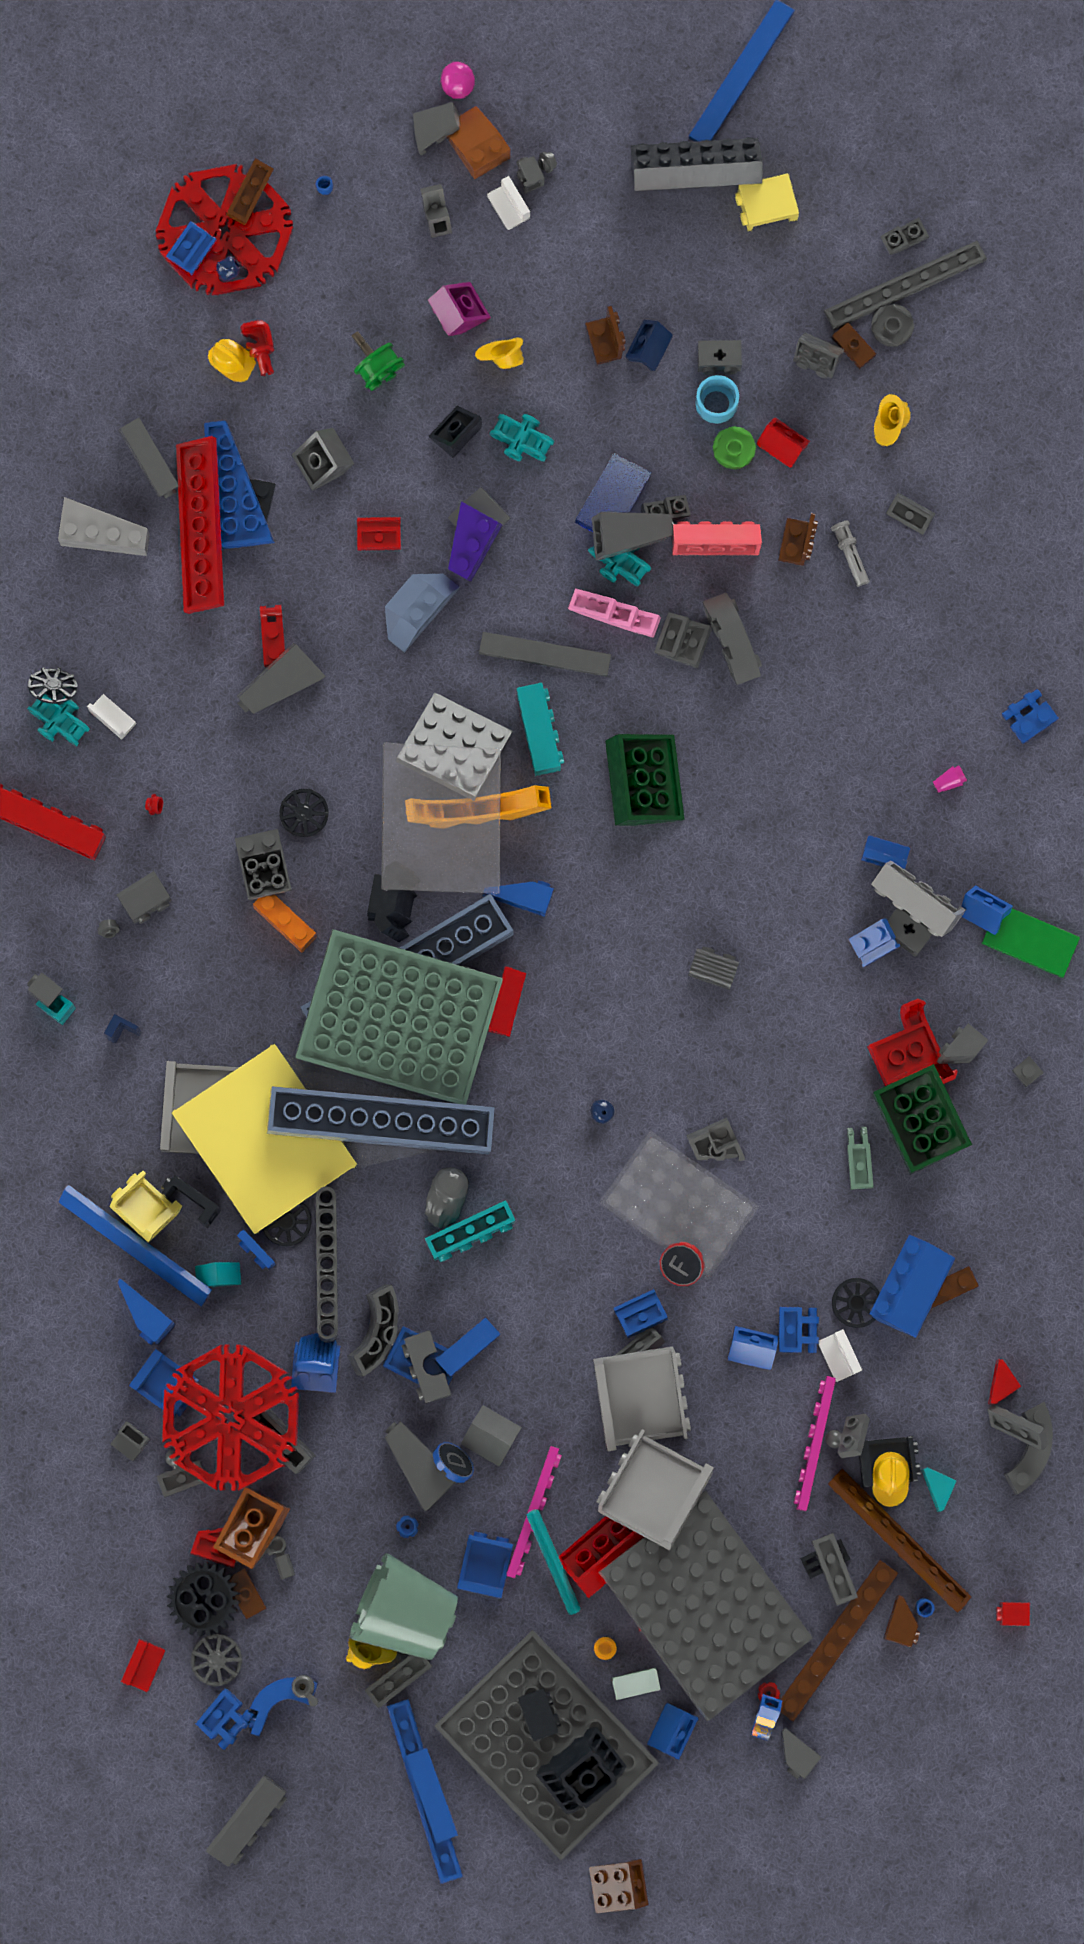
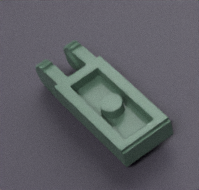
M861 1127L860 1130L862 1144H854L853 1128H847V1153L851 1190L873 1188L871 1151L866 1127Z

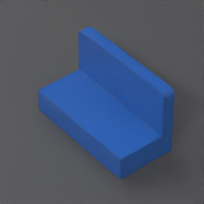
M868 836L861 860L882 867L887 862L892 861L905 869L910 848L877 837Z
M974 886L964 896L961 907L966 909L962 917L995 935L999 931L1002 920L1011 913L1013 906Z
M735 1326L728 1360L771 1370L779 1336Z
M666 1703L649 1738L648 1745L679 1760L698 1718Z

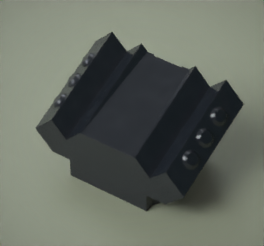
M393 861L385 867L383 875L374 874L367 910L368 921H373L381 933L399 943L409 937L404 927L413 922L410 917L413 901L417 894L412 887L420 882L413 871L399 862Z
M597 1727L587 1729L583 1737L574 1739L571 1745L561 1753L553 1756L549 1764L540 1766L536 1775L565 1814H570L578 1811L581 1807L588 1808L617 1785L615 1780L622 1776L627 1766Z

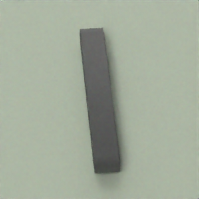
M322 1187L316 1194L317 1330L320 1340L330 1343L338 1336L336 1193L332 1188ZM324 1194L332 1196V1200L329 1203L321 1202L320 1198ZM324 1216H330L333 1219L329 1225H323L320 1220ZM324 1238H330L333 1244L330 1247H324L321 1245V1241ZM324 1260H330V1261H332V1262H333L332 1268H330V1269H324V1268H322V1267H321L322 1261H324ZM324 1282H331L334 1287L331 1291L327 1292L322 1290L321 1285ZM325 1304H331L334 1310L329 1314H325L321 1308ZM325 1326H331L334 1329V1333L330 1336L323 1335L321 1331Z

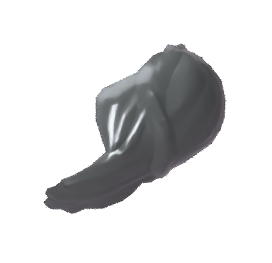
M444 1167L432 1179V1185L426 1199L425 1215L428 1216L427 1220L434 1227L442 1228L444 1226L447 1228L460 1215L469 1189V1180L460 1169Z

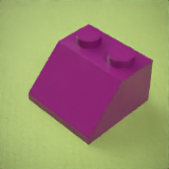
M471 282L443 285L428 299L433 312L438 317L443 330L448 336L460 335L491 318Z

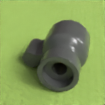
M307 1675L296 1677L292 1682L293 1693L299 1698L307 1697L309 1705L312 1707L318 1704V1699L312 1695L315 1689L313 1679Z

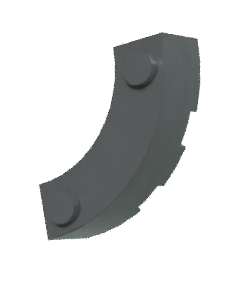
M724 593L703 601L707 620L724 648L722 652L729 673L736 685L760 677L759 667H762L759 656L754 654L748 635L737 613L739 609L735 599L731 600L728 594Z
M385 1284L366 1294L370 1307L369 1328L361 1344L352 1353L347 1355L357 1376H365L373 1371L384 1360L385 1355L396 1338L399 1308L392 1285Z
M1045 1402L1021 1413L1022 1417L1045 1428L1048 1446L1044 1450H1040L1026 1443L1024 1454L1013 1469L1004 1474L1015 1495L1033 1484L1044 1470L1051 1453L1053 1430Z

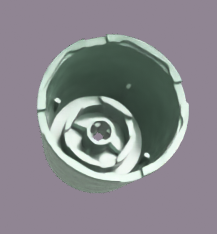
M386 1553L381 1559L384 1562L383 1565L376 1566L356 1611V1614L360 1616L358 1622H353L351 1626L350 1639L432 1660L439 1648L442 1649L444 1646L447 1631L455 1621L456 1615L454 1613L458 1597Z

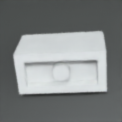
M509 176L501 180V187L487 194L488 199L507 230L530 219V210Z
M104 694L94 705L90 703L87 706L89 712L121 740L136 725V722Z
M844 1329L819 1340L818 1345L833 1377L836 1378V1382L862 1371Z

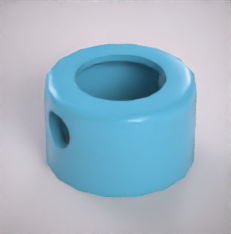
M715 375L706 378L697 389L695 405L698 414L709 423L719 424L728 421L737 411L739 402L738 388L731 379L725 376ZM710 392H722L728 397L729 408L723 413H712L704 407L705 397Z

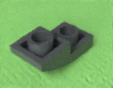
M919 217L902 227L897 226L880 236L890 255L901 252L930 238Z
M686 495L667 497L663 501L643 503L641 505L642 513L671 514L672 521L691 515Z

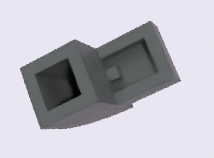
M438 184L421 188L422 205L431 238L451 234L450 217L446 208L442 185Z

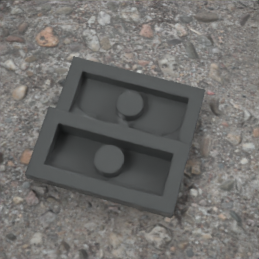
M482 487L464 501L465 504L501 523L502 527L511 519ZM460 506L448 517L455 526L457 525Z
M668 612L654 652L668 659L698 668L712 628L710 625L694 622L688 617Z

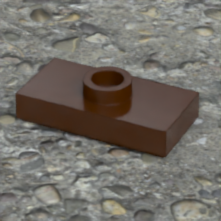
M849 323L845 324L831 337L840 348L844 349L845 354L859 369L876 356L875 351Z
M244 1568L233 1574L230 1583H238L233 1589L241 1594L235 1596V1599L241 1601L238 1605L246 1620L265 1610L266 1606L246 1569Z

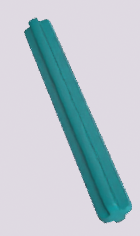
M532 1510L527 1513V1519L568 1614H576L580 1611V1605L539 1510Z

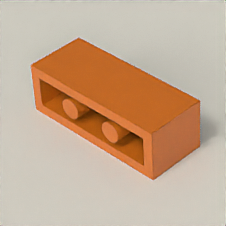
M275 894L258 898L253 903L254 909L301 953L317 938L316 932Z

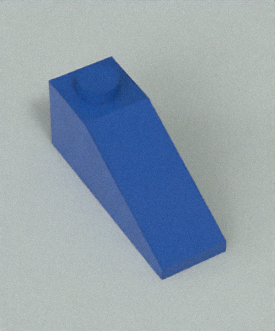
M538 881V883L526 882L484 888L483 896L491 894L496 901L545 917L554 889L550 887L549 883L544 881Z

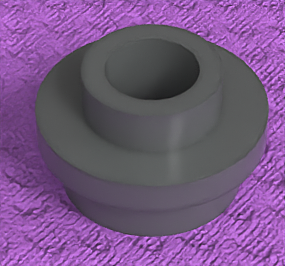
M551 152L540 153L538 159L539 167L541 170H545L546 173H551L557 167L554 155Z
M108 919L101 921L97 930L98 934L104 938H112L120 931V927L115 920Z

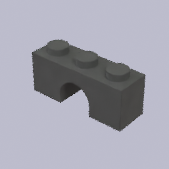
M430 1330L405 1338V1344L401 1346L405 1358L410 1357L412 1366H409L412 1379L417 1378L420 1387L416 1388L419 1400H425V1403L429 1404L451 1396L444 1373L432 1376L423 1369L424 1360L428 1356L437 1353Z

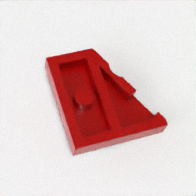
M223 1528L211 1531H198L191 1554L234 1568L235 1559L213 1548Z

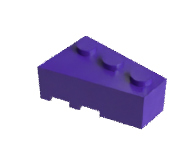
M461 501L448 569L472 581L502 524Z

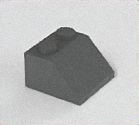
M334 428L316 431L292 454L312 491L340 477L354 465L352 458Z
M155 871L116 894L134 924L146 922L151 918V913L156 910L158 912L165 910L169 907V902L172 901Z

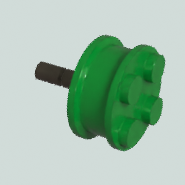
M358 331L351 336L367 356L354 369V373L356 375L360 374L366 382V389L376 390L383 380L389 382L397 375L395 372L405 366L403 357H398L392 350L393 344L391 342L373 351Z

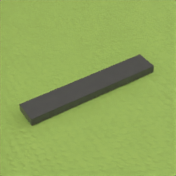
M483 632L479 650L480 655L605 677L608 676L611 654L488 632Z

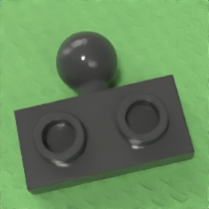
M866 1414L846 1417L842 1433L837 1430H831L827 1433L825 1438L827 1445L832 1448L839 1447L838 1454L841 1458L860 1456L870 1418Z
M170 1449L165 1455L166 1463L172 1466L174 1470L157 1476L164 1498L204 1483L173 1463L180 1458L179 1455L177 1458L170 1459L169 1456L174 1454L175 1449ZM200 1460L193 1462L194 1464L202 1468Z

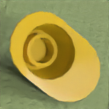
M513 338L491 342L480 347L476 351L475 357L484 361L493 360L500 369L522 365L524 362L521 351L523 340L522 338Z
M222 339L216 342L215 346L208 353L210 364L234 382L247 381L256 365V361L250 357L249 351L230 339Z
M889 394L881 400L874 424L875 439L882 446L892 445L898 439L901 429L906 427L910 421L911 413L907 402L901 401L896 395Z
M887 1452L880 1455L874 1463L873 1494L882 1505L888 1507L897 1506L904 1501L908 1494L909 1467L903 1456L898 1453Z
M349 1637L346 1661L352 1662L358 1668L367 1669L375 1664L391 1662L395 1659L397 1651L355 1641Z

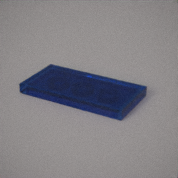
M613 453L579 512L575 523L593 532L592 517L598 513H630L652 472Z

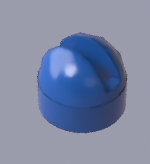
M321 176L316 181L317 191L321 195H328L333 190L332 179L328 176Z
M921 1598L916 1602L915 1610L920 1616L929 1617L934 1612V1604L927 1598ZM927 1602L928 1604L919 1611V1608Z

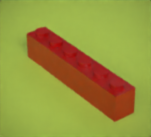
M0 783L1 820L91 860H96L106 839L105 834L102 833L103 829L93 824L90 827L82 824L83 820L72 815L68 818L62 815L63 811L55 807L48 809L42 806L43 803L35 798H31V800L23 798V794L17 790H5Z

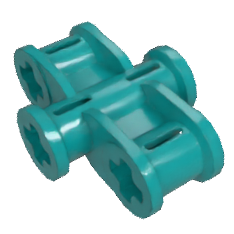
M504 414L498 415L497 418L499 420L489 434L493 438L509 445L504 450L506 456L516 461H521V455L525 452L540 461L546 460L545 455L549 447L553 446L554 440L535 430L540 425L536 418L523 414L522 422L519 423Z
M593 546L588 549V552L593 557H595V549ZM640 548L599 560L606 564L604 568L599 570L600 574L606 579L615 582L617 580L616 576L620 574L635 586L641 584L640 580L646 572L651 570V567L644 560L633 554Z
M46 694L42 697L47 700H52ZM71 699L60 705L36 700L32 706L27 708L32 715L45 723L37 731L51 742L55 740L54 736L59 733L77 747L79 739L85 732L90 730L85 723L72 715L75 710L78 711L79 706Z

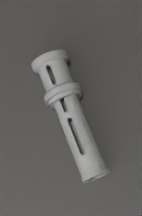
M843 521L832 526L831 530L835 532L838 539V548L843 550L856 586L860 587L869 583L870 580L855 546L857 540L852 536L849 528L850 523L849 521Z

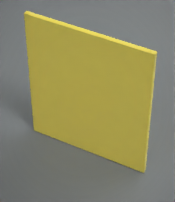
M275 1044L270 1045L268 1049L172 1112V1115L253 1234L259 1233L260 1230L315 1194L320 1188L325 1187L357 1165L342 1141L267 1134L272 1086L305 1089Z

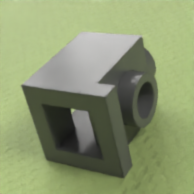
M535 157L519 159L517 161L518 171H516L520 183H523L524 193L526 194L544 186L545 178Z

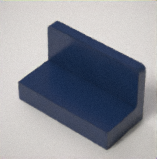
M643 320L625 357L633 362H642L651 371H656L673 334L658 321Z
M114 1014L104 1035L109 1041L116 1044L123 1029L138 1036L142 1032L137 1025Z

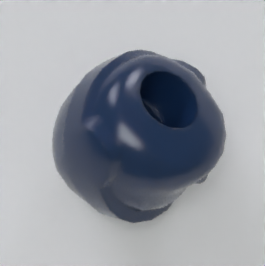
M229 256L217 262L216 270L221 280L230 281L239 275L240 267L236 260Z
M597 1100L591 1106V1116L598 1123H607L614 1116V1107L606 1100Z

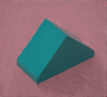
M60 994L49 1008L40 1001L36 1003L39 1008L61 1025L66 1022L76 1009L71 1001Z
M214 1262L195 1266L196 1278L209 1288L241 1285L240 1262Z
M928 1467L924 1468L921 1471L937 1512L943 1511L956 1484V1480Z

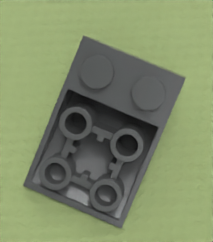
M805 332L798 340L793 361L802 369L810 368L816 371L815 373L822 378H833L842 359L844 349Z
M278 829L235 838L248 900L292 891Z

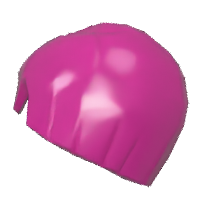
M452 62L443 69L441 84L445 94L449 97L462 99L473 90L475 78L468 65L461 62Z

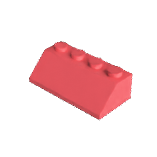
M681 521L673 524L672 555H759L762 545L760 524L750 521L743 522L742 524H733V522L729 521L721 522L720 524H712L708 521L690 524V522Z

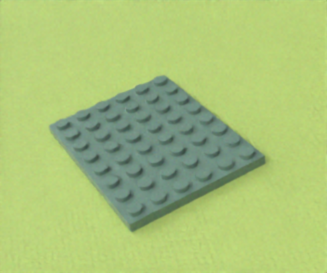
M332 929L295 1058L452 1103L466 1105L503 978Z

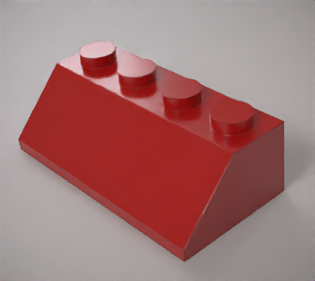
M605 1516L558 1557L564 1570L585 1595L590 1598L606 1584L599 1571L644 1538V1536Z

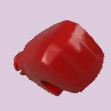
M257 320L242 324L240 330L243 337L252 338L258 342L256 344L247 342L245 347L250 350L249 355L251 358H257L261 376H266V373L268 375L273 374L274 370L269 355L274 352V343L268 323Z

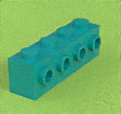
M542 683L518 687L516 694L535 776L561 771V764H564L562 751H557L556 743H559V736L557 730H553L551 722H555L553 710H548L547 701H550L548 688L544 689Z
M505 1200L425 1238V1242L434 1261L439 1259L440 1262H443L453 1257L451 1253L460 1250L462 1253L473 1247L472 1243L478 1240L483 1243L492 1239V1234L499 1230L501 1234L513 1228L512 1224L516 1220Z

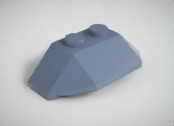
M412 574L385 606L388 640L405 653L460 587L444 574Z

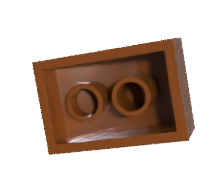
M477 106L460 115V129L446 137L474 180L510 159L509 146L499 131Z
M245 1487L213 1548L253 1569L281 1528L290 1508L251 1487Z

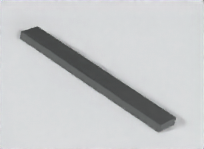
M977 240L824 310V313L834 331L847 323L856 321L879 310L885 305H891L985 262L987 258Z

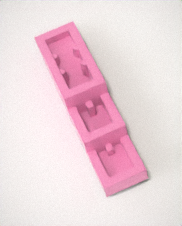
M575 589L568 607L569 610L653 638L661 619L657 614L639 610L635 606L617 602L610 597Z

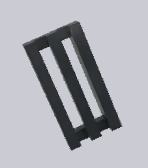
M837 1540L840 1552L844 1556V1562L851 1560L842 1540ZM815 1551L800 1558L809 1579L823 1573L822 1568L813 1573L810 1570L820 1564L819 1560L810 1564L806 1561L817 1556Z

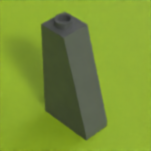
M140 418L121 427L118 430L158 497L163 495L166 499L175 494V488L179 485Z
M598 513L592 517L595 559L602 560L668 539L673 535L674 523L671 514Z
M293 643L237 695V698L240 700L237 704L245 712L250 710L254 714L322 680L325 675Z
M394 1422L385 1431L388 1434L385 1439L422 1508L427 1512L456 1482L448 1479L445 1476L447 1473L443 1470H438L433 1460V1453L402 1422L398 1425Z

